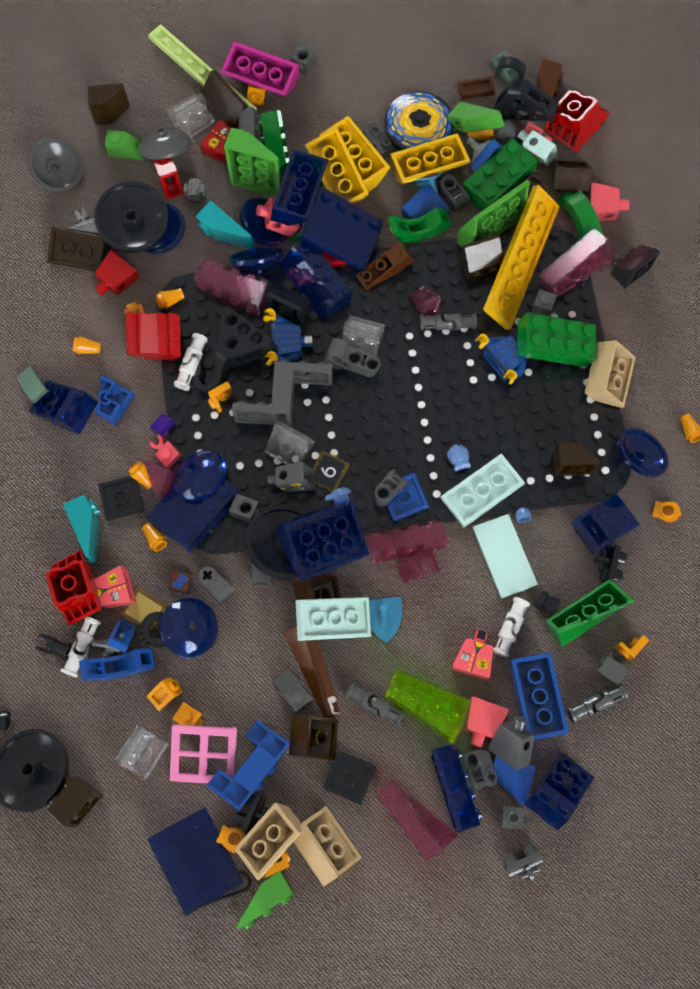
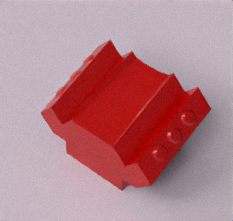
M569 90L559 101L554 121H547L544 131L572 151L580 152L582 144H587V141L594 132L600 129L601 123L606 122L609 112L598 105V100H595L594 97L585 96L580 91Z
M127 312L125 314L126 355L143 357L146 360L175 361V358L181 357V325L179 315L173 313L166 315L159 312L154 314Z
M82 549L51 565V570L45 573L53 604L62 612L69 626L101 610V602L98 598V590L92 570Z

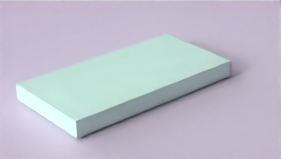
M501 453L440 498L461 526L465 528L522 487L525 482Z
M509 514L472 527L501 599L538 585Z
M369 597L296 600L298 641L371 637Z

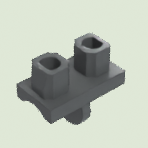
M529 844L522 848L525 858L518 860L515 852L505 855L506 870L509 878L518 874L520 880L528 877L530 882L535 881L534 874L540 872L537 865L543 863L541 851L537 852L535 847Z

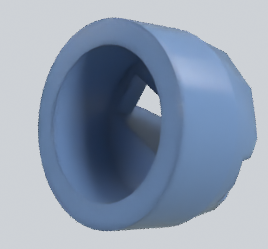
M521 507L517 510L516 521L518 523H527L532 520L529 509Z

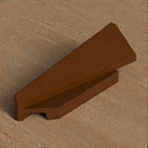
M297 624L286 629L283 634L323 716L329 718L339 715L340 711L318 640L298 641Z

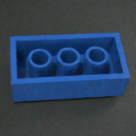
M551 652L512 659L508 664L519 714L527 719L525 729L534 735V741L568 734L569 730Z

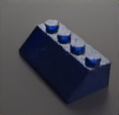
M293 148L272 207L271 221L287 226L308 221L328 159Z
M309 237L294 245L279 264L299 292L311 300L312 308L321 320L352 300L351 289Z
M451 744L430 751V755L455 832H462L481 825L479 821L482 820L481 812L478 807L475 808L474 806L475 794L473 788L468 787L466 780L469 779L466 767L462 768L461 766L462 754L459 747L456 748L455 744Z

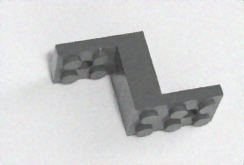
M288 360L275 362L271 405L265 402L249 404L246 401H239L238 403H233L232 412L235 423L292 426L295 384L332 385V365L326 362H318L317 364L307 361L293 363Z

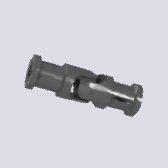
M439 313L426 316L420 314V330L435 328L436 330L472 328L476 330L477 327L476 313L472 315Z
M355 682L352 683L345 696L346 699L350 698L360 703L361 707L372 713H377L379 717L396 723V726H399L406 713V710H400L391 705L390 701L383 700L369 690L365 691L356 686ZM370 698H373L369 706L367 702Z
M619 683L617 687L608 691L603 690L581 700V703L573 707H566V711L572 723L575 724L578 719L599 713L604 709L612 707L613 703L622 699L627 700L628 694L622 683Z

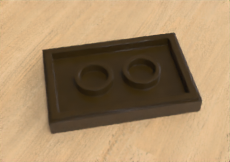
M211 70L198 100L217 121L222 120L228 127L236 129L239 124L238 116L248 105L216 70Z
M52 227L47 263L96 272L103 262L106 243L97 234Z

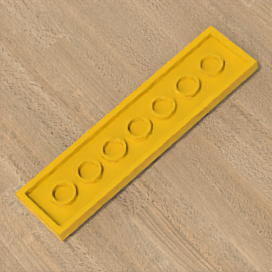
M539 185L533 186L483 308L505 330L512 328L560 207Z

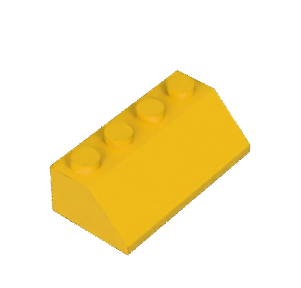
M347 116L319 134V136L336 127L338 128L368 192H370L380 183L390 170V166L352 119Z
M337 127L305 144L338 212L341 213L356 205L369 195Z
M458 133L391 154L392 172L396 181L402 184L470 163Z

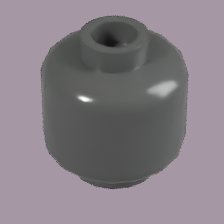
M510 119L503 121L505 125L502 128L494 129L495 138L504 145L511 138L517 142L520 127Z

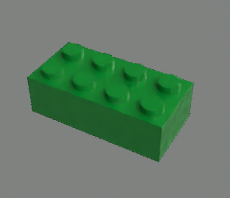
M511 138L463 183V189L469 194L471 203L483 211L522 184L528 178L530 172L534 173L538 159Z
M527 312L518 320L517 356L587 367L596 360V325Z

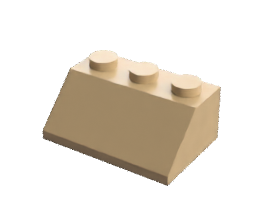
M616 340L597 342L596 360L592 362L585 394L594 401L624 408L636 357Z
M275 802L234 848L257 880L264 876L301 834L300 820L288 806Z
M327 806L300 824L301 834L295 839L294 844L323 887L362 858Z

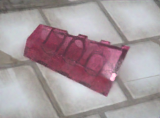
M595 229L590 231L538 275L542 287L558 297L575 287L576 282L579 280L585 281L588 279V275L594 271L598 273L603 270V266L606 264L612 265L615 263L609 239Z
M205 258L193 276L195 284L199 289L209 290L218 298L223 297L228 299L233 305L245 307L250 313L260 315L268 302V280L262 279L261 282L257 281L253 275L243 276L239 270L232 268L229 271L224 265Z
M433 520L427 522V525L424 526L415 524L409 526L406 530L393 529L388 534L374 533L370 535V538H367V545L372 564L447 548L449 543L443 521Z
M393 780L375 793L426 862L458 836L397 786Z

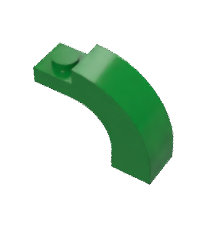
M569 192L557 198L558 205L572 217L577 229L578 240L584 247L588 249L604 242L597 214L590 201L582 192Z
M438 207L414 219H404L395 215L388 218L390 231L393 235L397 236L399 242L404 243L426 240L452 227L447 211Z

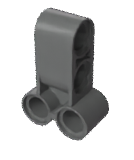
M338 338L331 340L324 362L331 364L333 369L341 367L367 377L374 376L381 366V361L377 356L348 346L346 341ZM349 357L356 358L357 363L351 362ZM367 363L373 364L375 369H370Z

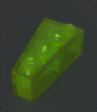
M396 669L385 696L453 745L461 731L471 704V700L400 669Z

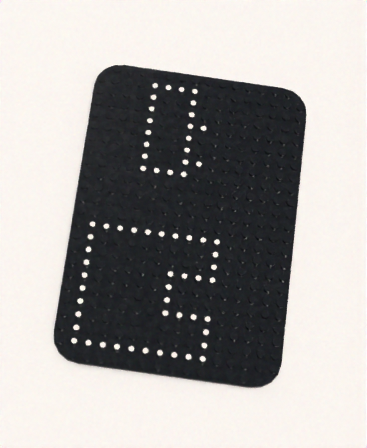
M556 227L550 229L512 328L507 330L483 310L497 274H488L479 280L472 279L467 281L460 263L463 248L457 244V239L406 245L415 261L401 272L368 290L364 289L356 275L390 247L360 251L361 261L326 268L323 256L189 273L174 278L163 287L162 291L181 288L184 299L167 309H160L157 304L156 313L159 312L166 315L168 313L179 315L181 325V357L175 358V361L161 360L167 416L175 422L169 429L170 442L182 454L173 465L179 522L184 537L193 547L208 554H228L246 551L245 535L250 523L231 516L229 512L236 494L258 501L261 511L273 506H290L305 512L320 528L323 540L458 521L440 497L501 453L525 484L479 518L517 513V510L521 507L532 511L596 502L615 496L626 485L630 476L631 458L620 408L594 401L585 394V387L592 363L587 367L526 358V367L523 375L514 380L512 384H509L510 379L508 378L506 381H503L483 356L484 349L487 346L480 349L479 345L481 342L475 341L480 334H485L488 337L513 336L517 341L518 320L527 312L531 313L538 290L541 289L557 295L549 315L550 317L596 325V344L597 342H604L588 262L581 243L569 232ZM515 231L505 232L499 236L503 259ZM278 285L289 287L299 295H306L311 300L312 309L302 326H300L301 336L312 335L313 347H302V357L293 363H298L299 361H307L312 364L324 362L328 347L333 338L342 339L348 343V346L375 355L381 361L379 370L372 377L339 367L338 369L332 368V385L295 384L292 426L235 423L232 412L233 403L246 401L249 404L265 402L271 405L274 363L268 366L266 364L270 359L268 357L227 369L224 383L228 381L233 394L227 400H220L218 402L222 410L220 413H218L216 408L212 410L207 401L210 399L209 395L201 392L195 386L194 376L190 381L189 391L174 386V381H177L179 376V368L183 362L186 350L190 347L193 340V333H198L208 338V342L203 347V355L200 360L205 365L203 385H209L215 380L221 311L225 307L234 310L271 338L270 323H272V320L265 322L263 317L269 316L267 313H264L269 308L267 294ZM439 313H460L461 315L476 313L477 327L476 330L472 328H461L460 330H436L435 328L420 330V314L426 316ZM349 357L351 362L357 363L356 358ZM367 363L370 369H375L373 364ZM564 440L580 443L600 460L599 466L592 475L554 477L552 454L558 443ZM455 444L466 447L469 452L471 467L455 471L454 466L447 457L449 448ZM324 454L345 464L333 488L316 481V490L284 492L277 486L269 487L268 476L276 475L275 469L278 466L304 462L315 471ZM392 469H395L400 477L415 473L429 509L393 522L387 506H379L374 502L375 489ZM340 487L351 490L347 500L334 503L333 499L325 501L327 495ZM381 492L378 493V496L383 498ZM244 506L241 512L248 513L251 507Z

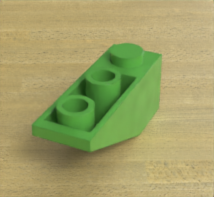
M459 102L447 115L449 121L454 125V130L465 133L502 128L505 125L500 111L470 103Z
M279 871L260 885L237 924L238 929L244 927L247 930L256 924L254 919L260 915L265 918L274 912L272 907L278 903L283 906L292 900L290 895L294 892L282 871Z

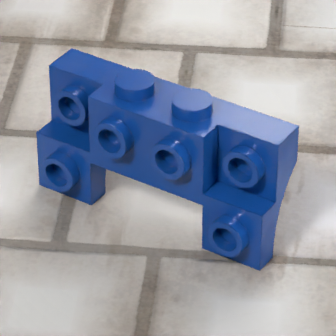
M259 720L254 723L244 736L257 747L235 776L231 778L219 769L206 785L238 811H240L254 791L258 793L265 784L262 780L266 775L271 776L277 769L275 763L290 745L287 740L269 729Z

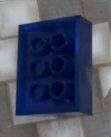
M320 186L311 199L299 238L363 272L380 236L384 221Z
M196 460L151 510L146 519L190 554L228 511L239 491L223 477Z
M353 500L333 503L275 525L280 543L300 582L370 555Z
M206 808L195 812L147 839L185 916L244 882L228 850L223 844L216 842L219 833Z

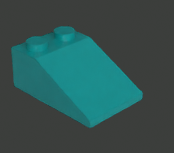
M211 200L197 214L196 218L199 222L197 225L208 238L211 236L218 241L249 249L255 248L252 236Z
M84 494L64 503L63 506L85 557L92 564H96L100 520L97 515L100 514V511L92 498L88 499Z

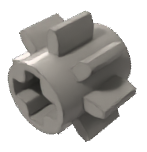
M193 178L189 180V183H184L183 191L189 200L199 201L201 196L205 197L206 188L201 180Z

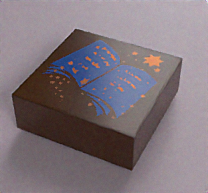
M173 570L168 589L188 594L192 574Z

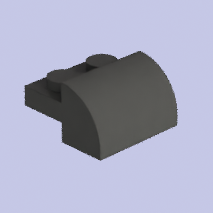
M254 107L246 108L238 116L239 128L249 132L261 142L259 115Z

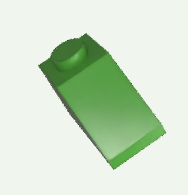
M107 130L105 147L109 157L144 160V157L138 151L140 139L125 131Z

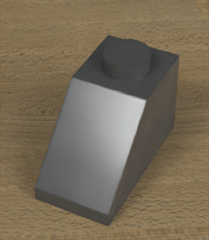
M287 670L273 681L296 714L312 703V699L290 670Z

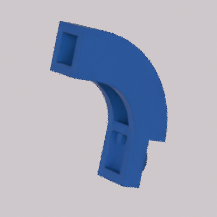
M152 648L135 649L113 657L83 659L79 661L82 681L93 680V682L118 679L155 668Z

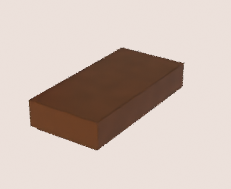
M492 76L458 81L457 86L461 100L495 95Z

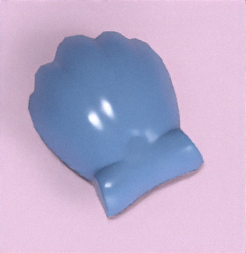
M455 444L449 448L447 457L454 466L455 471L471 467L469 452L466 447Z
M340 487L327 495L325 501L333 499L334 503L347 500L351 490Z

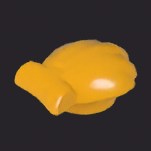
M655 501L652 517H659L663 521L672 523L681 516L680 507L677 503Z
M223 825L216 842L223 844L230 852L237 853L234 848L246 835L239 828H228Z

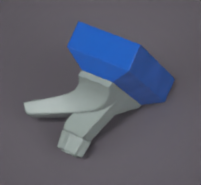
M472 136L469 137L466 143L474 149L471 169L476 172L503 145L496 140L480 144Z
M119 618L109 639L93 640L91 644L95 647L106 648L102 653L105 658L111 657L115 651L125 653L137 626Z

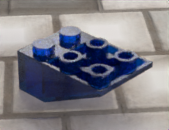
M47 380L44 385L49 391L36 403L33 402L28 412L67 431L80 434L98 402L83 390Z
M618 494L589 509L571 523L572 528L593 556L640 525Z
M561 752L534 788L524 805L558 831L569 821L594 777Z

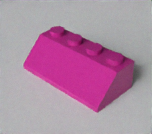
M234 41L221 74L286 97L294 90L300 76V71L296 63Z

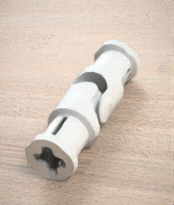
M193 333V340L190 347L187 348L179 368V376L177 381H174L175 387L185 391L190 389L189 384L202 358L203 347L208 342L207 337L198 333Z
M518 597L513 598L514 603L510 612L507 613L502 629L498 634L499 640L496 647L493 648V653L503 658L509 657V649L512 643L515 642L516 635L523 623L525 610L530 606L528 601Z
M91 617L84 618L85 622L81 631H78L76 635L77 640L73 642L67 655L69 658L66 665L60 672L75 678L78 677L79 661L86 659L90 649L88 644L94 640L95 631L101 625L100 621ZM73 648L85 654L83 656L77 655L73 652Z

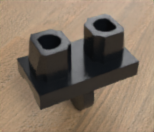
M621 546L606 547L605 551H601V556L594 557V562L599 564L598 570L601 571L600 581L606 582L609 579L612 581L622 580L623 571L617 569V564H624L627 554L621 551Z
M256 793L249 797L244 804L249 807L247 815L238 812L234 819V822L241 826V830L250 832L269 809L264 806L266 797Z

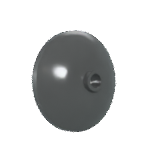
M158 128L140 141L138 151L142 157L147 159H167L185 152L191 145V139L188 134L181 130Z
M55 137L45 138L36 143L30 151L28 158L29 171L33 179L44 189L52 192H64L73 188L80 180L83 171L82 159L76 148L69 142ZM50 165H54L56 170H52Z

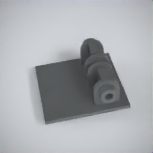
M376 124L360 128L361 132L380 155L396 150Z

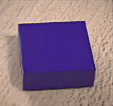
M161 414L150 426V429L164 436L175 422L170 417Z

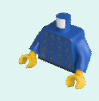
M272 308L264 311L269 316L263 317V320L265 322L272 320V323H270L271 339L278 346L276 353L269 351L265 355V357L270 358L266 362L268 366L280 360L295 362L298 358L302 357V347H313L312 335L301 336L300 326L277 315Z
M480 334L475 339V341L481 342L479 345L480 349L487 346L484 349L483 356L503 381L509 378V384H512L514 380L523 375L527 357L517 356V341L513 336L488 337L485 334Z

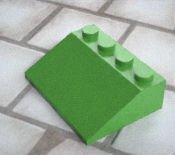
M231 127L224 145L231 185L273 197H282L279 158L249 132Z
M524 181L461 227L458 231L457 244L463 248L465 244L497 234L501 236L518 224L527 202L530 181Z

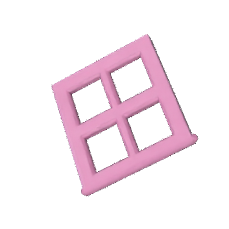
M173 724L170 781L208 783L214 776L207 774L208 758L227 759V775L233 778L236 766L237 728ZM180 734L200 735L199 751L180 750ZM209 735L228 736V753L208 752ZM180 756L199 757V773H179Z

